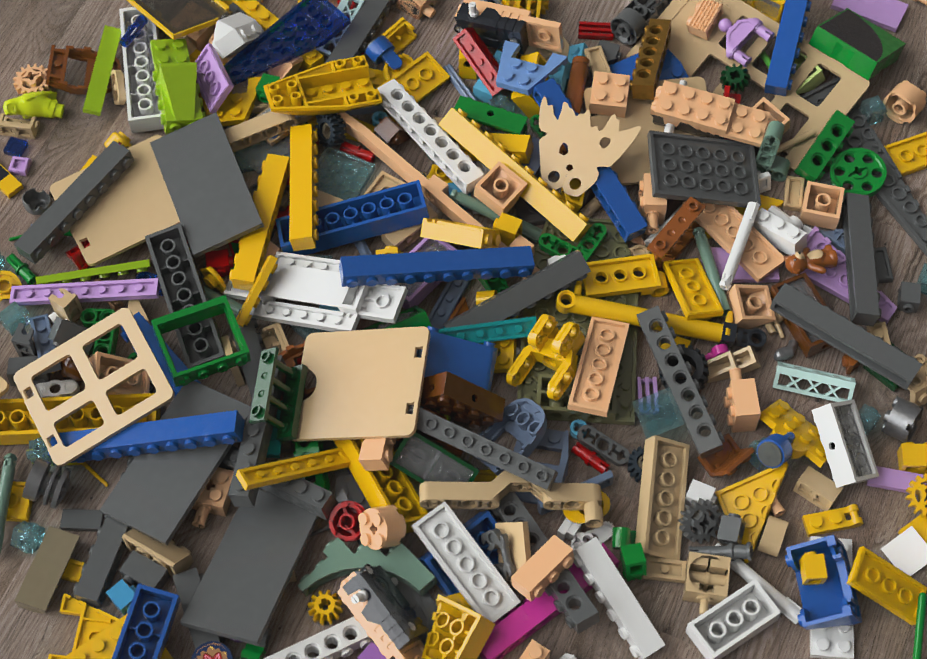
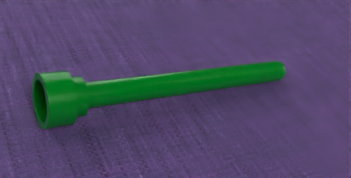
M924 592L918 595L913 659L922 658L927 595Z

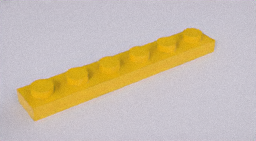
M339 447L238 469L236 476L246 491L347 468L350 460L342 448Z

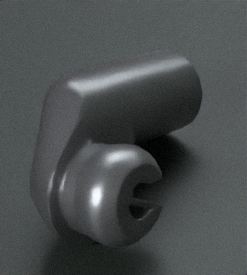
M792 339L789 340L786 347L777 349L773 356L775 361L782 362L783 360L791 359L795 354L798 342Z

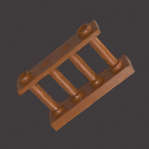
M691 196L647 246V250L654 254L658 271L664 272L662 267L663 261H672L679 257L695 238L693 235L694 229L701 227L695 220L704 211L706 206Z

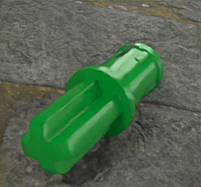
M10 254L6 258V261L16 270V275H20L28 285H33L36 282L35 277L38 276L28 268L27 263H23L15 254Z

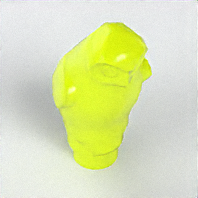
M37 91L6 100L3 104V109L6 115H21L24 119L32 117L62 118L65 105L59 104L56 100L57 92Z

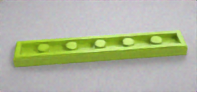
M104 26L83 106L84 113L101 116L121 37V29Z

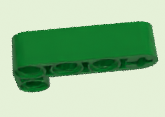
M88 308L81 313L80 318L84 327L90 328L115 311L111 309ZM120 326L95 341L93 354L98 351L115 355Z

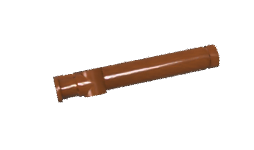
M575 56L572 60L565 96L569 98L572 108L578 114H581L590 60L584 56ZM562 144L559 153L566 155L568 151ZM567 165L566 169L571 171L573 166Z

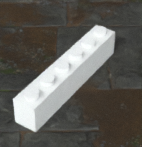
M597 537L573 551L574 564L578 568L581 567L584 572L585 581L588 585H592L596 591L595 596L597 600L607 608L606 613L612 622L615 621L619 627L618 632L620 636L627 640L631 646L629 649L632 655L638 659H645L665 646V643Z

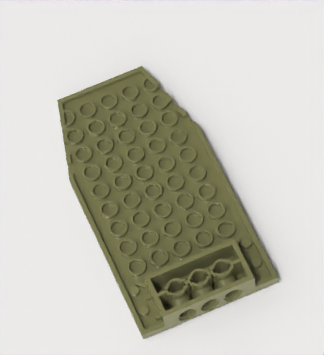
M589 218L588 222L591 225L602 223L607 228L606 238L589 262L631 256L627 242H624L611 219ZM546 219L541 235L550 233L577 247L580 241L578 243L571 241ZM601 231L595 232V236H594L595 239H596L597 234H598V233H601ZM585 243L583 245L586 249L594 247L592 243ZM537 244L533 258L535 266L541 270L547 266V259L553 256L541 251ZM560 248L558 252L560 254H566L568 250L566 248ZM621 273L615 274L617 279L625 278ZM604 276L596 277V279L600 282L606 280ZM577 279L570 283V287L564 290H570L574 293ZM582 285L581 295H582V296H585L584 289H583V285ZM560 289L554 291L552 297L536 301V306L530 309H523L522 318L536 316L538 321L543 314L555 317L559 330L565 323H577L586 339L591 317L574 313H560L556 309V299L561 292ZM638 292L597 298L638 307ZM567 299L561 300L565 305L570 304V301ZM629 325L607 417L567 409L574 379L558 401L549 399L547 397L548 383L556 371L540 362L535 363L523 383L518 385L517 399L528 398L534 401L544 410L547 420L573 422L579 419L586 423L634 425L637 326ZM528 337L521 338L520 353L523 348L529 345ZM583 343V345L581 346V348H580V350L578 351V353L576 354V355H578L577 368H578V365H579V361H580V357H581V354H582V350H583L584 343Z

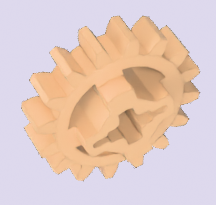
M28 64L26 69L21 67V72H16L17 77H13V85L17 93L23 95L30 92L50 91L49 85H46L48 68L44 69L43 65L37 67V64H34L33 67H30Z

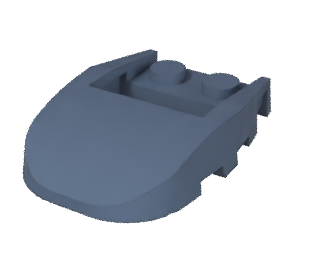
M520 398L504 408L502 422L494 423V425L489 426L485 432L482 431L479 435L494 442L504 431H507L523 444L519 454L528 458L546 432V414L531 399ZM477 458L481 463H483L497 476L504 471L501 468H498L484 460Z
M546 429L536 449L561 452L560 464L538 463L558 472L554 483H564L569 469V430ZM517 440L513 451L519 453L522 450L523 444ZM515 492L522 502L538 505V501H540L531 492Z

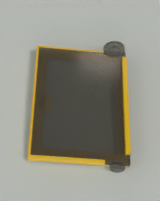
M127 0L173 40L215 25L218 20L233 15L229 6L221 0Z

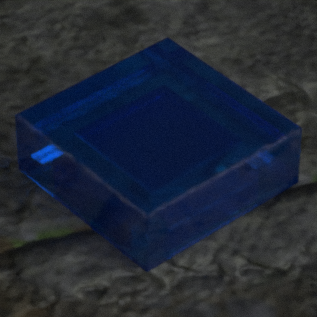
M10 137L3 152L6 155L22 157L28 142Z

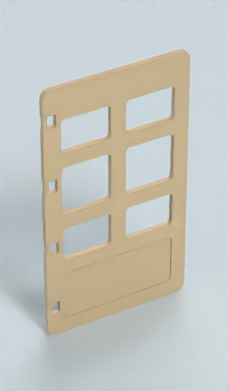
M672 0L657 18L671 20V37L668 49L681 62L689 77H692L710 56L729 67H732L733 63L736 67L741 65L734 59H728L726 57V49L719 45L726 37V32H722L719 29L718 23L708 40L688 33L687 20L690 16L694 15L697 3L702 2V0ZM713 0L723 5V14L720 20L723 18L730 19L733 26L741 18H758L766 28L775 33L772 40L777 38L780 24L742 0ZM758 36L745 52L752 59L743 69H748L750 81L765 90L767 75L753 67L752 64L772 40L770 39V42H766V40ZM642 37L627 54L626 58L639 53V47H642ZM803 39L802 43H799L798 48H801L800 53L806 55L807 58L797 69L795 75L793 74L790 78L793 80L791 90L787 91L786 96L772 94L775 98L771 101L780 111L784 106L789 105L809 118L795 137L811 129L815 132V136L782 151L787 154L785 158L790 161L789 169L792 171L796 169L832 114L839 110L847 116L870 85L869 80H866L839 61L809 45V42ZM816 65L826 68L841 78L819 106L813 105L796 94L799 87L814 71ZM720 83L712 93L723 96L722 84Z

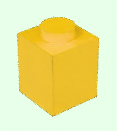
M811 551L802 555L799 560L802 585L824 584L828 578L824 554H817V552Z

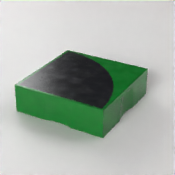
M846 8L818 25L809 45L839 61L866 80H870L880 70L889 67L898 60L906 43Z

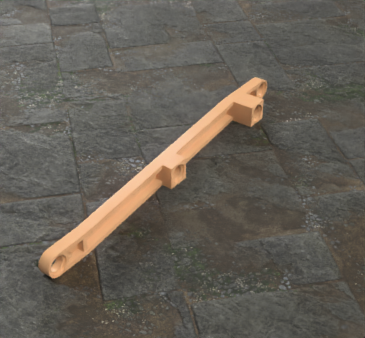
M346 112L337 113V115L343 118V124L346 125L344 130L349 135L361 142L406 182L419 180L423 196L452 221L484 227L448 197L449 190L446 182L436 175H433L428 180L366 126ZM521 235L508 246H531L534 255L535 245ZM500 241L498 248L507 247ZM535 266L532 274L539 271L540 269H538Z

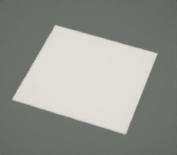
M913 526L881 548L892 564L909 576H912L927 565V543Z

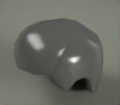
M31 188L22 195L23 206L29 214L42 215L52 205L51 196L44 190L37 192L35 188Z

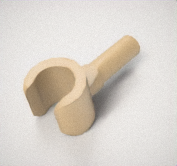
M775 312L776 320L772 324L777 329L780 338L784 339L785 335L780 325V322L783 321V316Z

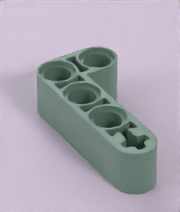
M771 121L768 124L756 157L757 171L761 173L768 171L771 175V180L783 182L787 178L791 163L788 159L777 156L776 153L780 146L785 126L779 121Z

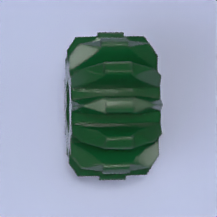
M733 63L732 67L726 66L725 70H722L720 83L723 90L725 85L730 86V92L734 91L737 94L738 90L744 92V87L749 86L750 75L747 68L743 69L742 64L736 67Z

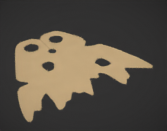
M543 97L539 112V128L541 131L546 132L547 135L539 140L541 178L548 183V188L557 190L562 187L564 193L575 197L580 196L597 181L599 175L597 167L612 166L635 140L641 126L619 131L620 120L613 114L603 130L598 131V126L591 127L589 109L584 114L576 116L574 110L569 108L567 102L563 103L562 111L557 120L554 115L553 105H548L546 97ZM604 137L610 138V144L606 148H601L599 144L601 139ZM563 143L568 145V153L566 155L559 153ZM567 165H572L573 169L568 171L566 167ZM557 171L560 174L557 182L549 181L548 175L550 172ZM573 178H578L581 181L580 188L576 190L571 189L569 185Z

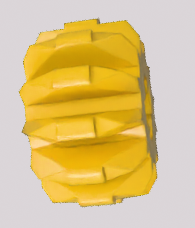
M319 590L318 597L312 595L313 602H308V608H310L308 614L313 616V622L316 623L320 620V625L324 626L325 621H328L329 625L333 624L332 619L339 621L338 614L343 613V608L340 607L343 602L341 599H338L337 593L331 595L330 590H327L326 594H323ZM327 605L328 609L324 610L323 606Z

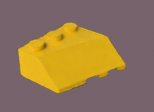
M438 594L436 601L439 603L437 611L433 612L432 620L434 623L431 632L427 635L422 658L477 659L496 624L484 616Z

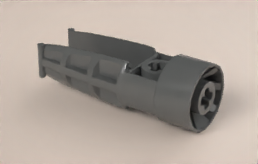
M632 0L612 19L610 27L613 35L621 43L626 45L634 44L644 34L645 26L649 24L650 18L657 19L672 0H661L659 3H656L655 0Z

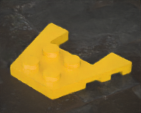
M261 77L248 78L247 92L229 94L217 110L222 126L237 125L249 119L257 98L256 87ZM202 97L204 110L206 112V115L209 116L213 113L209 112L207 105Z
M63 594L60 613L80 616L72 651L119 620L100 609L87 605V603L81 600L79 601L68 594ZM49 654L48 659H67L63 655Z

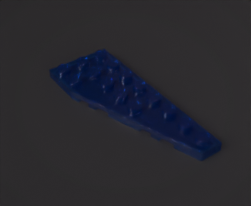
M302 0L223 66L233 86L327 44L351 23L350 18L328 0Z

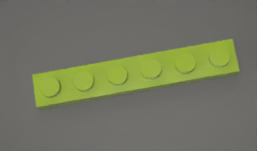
M147 259L38 276L35 279L36 284H53L56 281L73 283L72 279L80 278V281L91 280V276L98 275L99 278L110 277V273L117 272L119 276L129 274L128 270L136 269V273L148 271L147 267L152 266L151 260Z

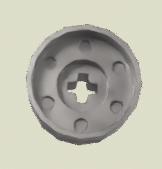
M37 458L27 478L22 497L36 502L42 494L44 495L43 505H47L50 498H52L51 508L56 509L68 490L71 469L65 468L62 475H60L62 467L57 466L53 472H50L51 462Z

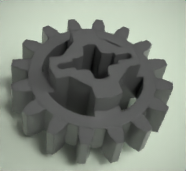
M699 498L698 502L691 500L692 505L686 504L685 508L687 510L680 512L683 518L678 519V521L683 525L679 529L684 532L682 535L689 538L692 542L697 541L702 544L703 539L710 542V536L716 537L715 531L719 530L718 524H720L721 519L718 517L722 515V512L718 510L719 507L708 499L705 501Z

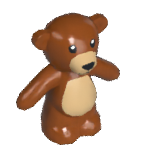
M828 244L821 250L815 249L810 251V248L806 247L802 252L797 251L795 254L784 256L786 269L792 274H800L806 269L825 274L827 272L826 268L837 266L838 256L832 246Z

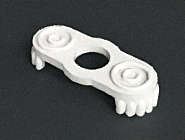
M51 380L50 382L35 385L41 398L60 397L63 395L75 396L80 392V387L74 380ZM52 385H60L61 388L59 392H50V387Z
M604 521L603 526L586 531L585 533L596 535L602 544L612 538V528L614 526L609 521ZM575 538L571 541L573 551L580 547L579 542Z

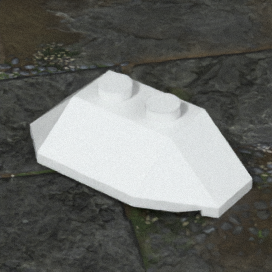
M238 12L216 22L212 46L220 57L225 59L266 42L267 34L257 20L242 12Z

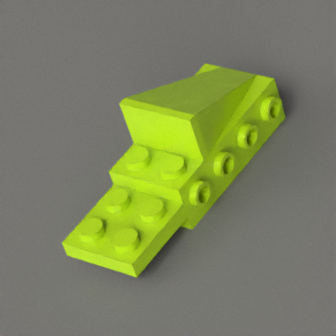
M186 38L150 40L155 71H152L153 82H156L155 94L159 98L158 110H161L160 121L161 125H164L165 134H170L206 117L205 112L201 110L203 108L202 97L198 95L200 94L199 83H196L197 62H190Z

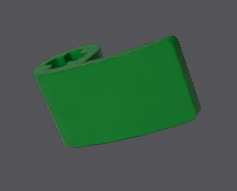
M613 527L612 549L620 550V546L635 544L636 531H632L628 527Z

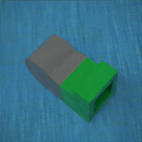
M266 629L259 646L247 643L245 649L241 652L240 658L264 659L272 629Z

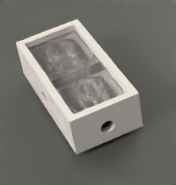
M855 400L830 403L812 410L814 422L817 425L820 441L823 444L836 488L879 477Z

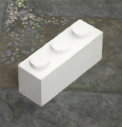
M764 208L758 211L753 227L774 247L787 255L795 254L797 251L802 252L807 247L806 232Z

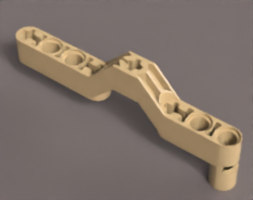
M504 470L491 482L429 481L423 482L419 486V504L422 508L435 509L444 501L451 509H495L499 507L500 500L509 492H531L543 503L545 509L584 510L585 526L588 528H599L604 524L603 509L601 507V486L595 483H553L551 490L548 491Z

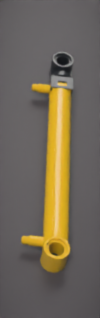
M581 280L576 281L574 293L570 290H563L556 299V309L562 314L574 313L589 317L593 316L629 323L640 327L637 314L648 310L646 308L582 296ZM567 299L570 301V304L565 305L561 300ZM733 311L727 312L723 324L700 319L687 320L685 316L666 313L669 320L666 322L668 328L672 327L677 335L717 342L718 345L727 344L728 348H731L733 344L741 348L751 345L755 352L760 351L767 340L765 332L761 329L737 328L738 324L733 323ZM656 326L653 328V330L661 331L663 329L660 326ZM751 338H757L759 340V344L753 343Z

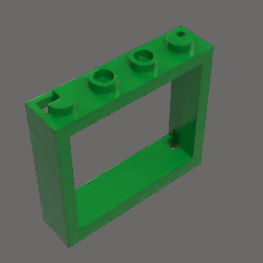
M226 295L151 320L153 332L175 387L188 385L190 382L198 379H206L212 374L223 373L232 367L243 366L251 361L250 351ZM224 313L240 351L177 373L162 334Z

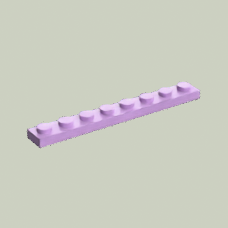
M158 278L12 286L9 303L11 306L51 304L48 299L51 294L57 296V298L64 296L59 291V288L66 289L71 294L75 293L80 303L159 298L160 282Z

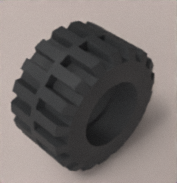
M680 344L684 355H682L684 362L688 361L689 364L695 367V372L691 377L692 379H697L700 389L703 390L709 376L706 358L704 354L700 353L698 348L694 350L692 345L686 348L685 344ZM671 360L668 365L676 366L678 361ZM659 368L661 383L668 392L669 388ZM678 378L676 382L683 384L687 379Z

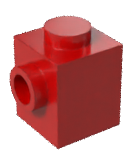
M228 249L211 251L205 254L206 267H213L221 277L230 275L231 267H234L233 256H229Z

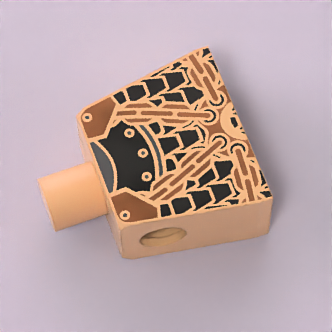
M397 0L396 7L417 20L423 15L432 18L436 12L430 6V0Z

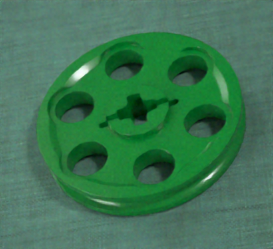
M847 149L839 153L833 160L830 168V181L833 186L843 187L846 183L853 186L851 190H844V196L848 192L872 197L884 186L887 174L886 165L878 154L869 149ZM851 156L854 158V161L849 163L844 158ZM870 157L873 159V162L865 163L863 159ZM837 169H841L844 171V174L842 176H838L834 173V171ZM879 171L882 176L876 178L872 175V172ZM868 184L872 189L865 191L862 189V186Z

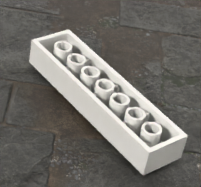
M154 4L145 5L152 12L156 11ZM135 7L119 9L127 113L132 133L164 129V125H161L160 121L161 110H158L159 98L155 94L156 82H153L152 71H155L150 48V40L159 39V28Z

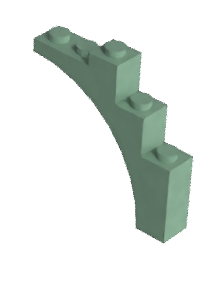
M337 537L335 540L328 542L323 550L327 558L319 561L315 569L310 574L304 575L297 586L307 597L320 586L334 579L350 575L353 571L363 568L366 564L371 566L380 565L389 577H395L397 580L410 586L422 597L437 583V580L402 543L398 546H393L387 556L379 549L373 550L362 544L354 554Z

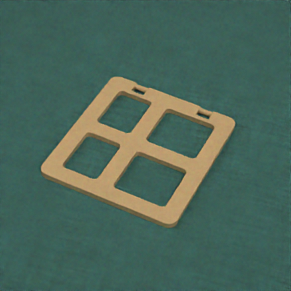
M128 308L119 309L18 370L14 375V382L24 399L54 464L59 467L67 465L169 403L174 398V391L132 312ZM123 326L137 353V358L105 378L99 379L84 349L117 327ZM71 357L86 388L48 411L33 380L36 376L54 365ZM146 371L156 389L155 394L124 413L117 415L108 397V393L139 373ZM32 389L34 396L28 398L26 391ZM94 402L104 424L68 447H65L56 429V424ZM55 437L58 444L52 447L49 439Z

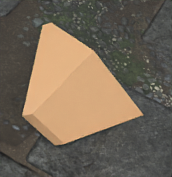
M303 57L274 58L265 64L267 72L270 75L280 77V79L297 74L303 62Z

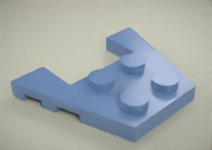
M505 40L496 85L500 88L530 95L534 90V86L545 82V79L550 74L554 75L561 65L565 66L568 63V57L552 53L545 66L515 58L520 51V44Z

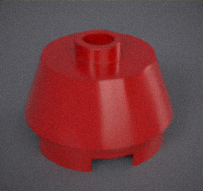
M343 501L337 504L329 516V527L334 536L345 542L359 540L361 533L358 517L360 513L365 511L364 507L354 501Z

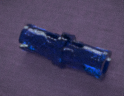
M139 15L134 23L127 27V32L119 40V43L123 47L128 48L133 40L139 37L140 31L148 23V20L144 16Z

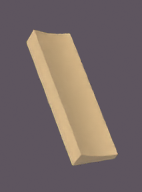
M657 435L645 439L635 543H641L645 557L680 560L682 531L679 527L683 524L678 519L683 518L680 512L684 511L690 445Z

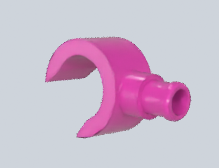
M727 344L714 346L711 352L704 355L706 361L728 352Z

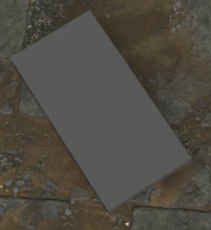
M217 112L150 142L195 258L264 227Z
M192 381L188 385L182 386L160 420L237 410L245 420V427L250 406L203 384ZM219 444L213 447L203 446L196 447L195 449L186 448L178 449L177 451H162L156 454L146 453L135 456L100 508L101 513L168 545L233 444Z
M258 490L254 508L238 507L180 621L181 625L259 646L319 516L269 492Z

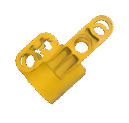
M548 314L541 315L528 335L529 345L523 348L508 370L506 383L514 387L522 384L535 363H543L548 368L556 371L548 383L547 397L558 401L576 376L578 355L576 354L585 342V336L580 331V326L577 323L568 322L559 330L555 317Z

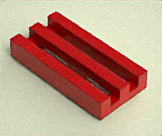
M579 21L578 39L613 41L610 23Z

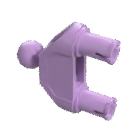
M727 18L721 19L718 23L719 29L722 32H726V57L736 60L743 67H746L752 59L740 50L747 41L757 34L766 42H770V39L772 40L775 35L758 18L738 20L733 26L730 19Z

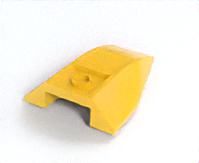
M364 55L330 61L263 86L271 112L288 115L333 114L377 106L383 103L379 90L373 88L369 78V65Z

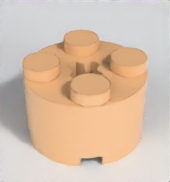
M904 80L897 84L884 98L883 108H886L887 116L894 122L899 124L904 122L911 123L924 109L927 95L925 91Z
M385 505L369 508L359 514L360 541L363 546L378 550L398 546L401 543V538H404L406 534V523L403 515L396 511L398 509L396 506Z

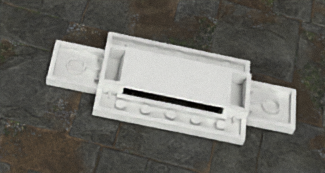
M277 251L274 257L278 258L276 261L278 266L273 275L270 273L267 279L269 284L265 291L261 290L258 296L261 298L256 308H252L250 315L258 320L333 332L355 331L360 318L395 324L408 290L405 286L387 284L365 285L353 288L342 287L339 271L340 260ZM229 280L223 294L229 298L246 300L250 291L233 288L232 281ZM281 298L338 307L340 311L276 302L275 300Z

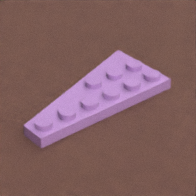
M814 226L807 236V247L810 248V251L815 249L821 250L830 244L837 253L838 264L834 268H826L827 272L825 274L809 269L802 273L806 272L811 282L816 286L849 303L845 254L841 250H837L831 244V241L827 237L825 238L819 232L820 230ZM878 291L880 293L879 308H881L882 313L880 319L877 320L885 321L887 325L897 306L882 291Z

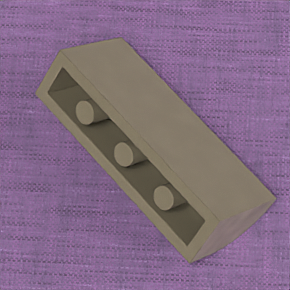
M49 526L14 600L18 607L36 613L46 612L80 536Z

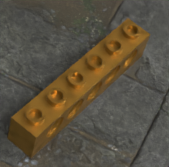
M650 18L649 24L645 26V36H642V47H639V58H636V69H633L632 73L633 80H630L629 91H632L633 99L654 100L671 37V20Z

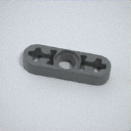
M583 425L578 430L577 439L580 443L614 465L623 466L629 460L630 454L625 447L594 427ZM589 431L590 437L584 439L582 432ZM595 436H598V438L594 442V445L591 444ZM601 440L608 443V449L605 451L598 448V442ZM612 447H615L611 455H608ZM620 452H622V453H623V456H622V457H623L624 459H621V460L619 461V460L616 459V458H617V455H616V454H619Z

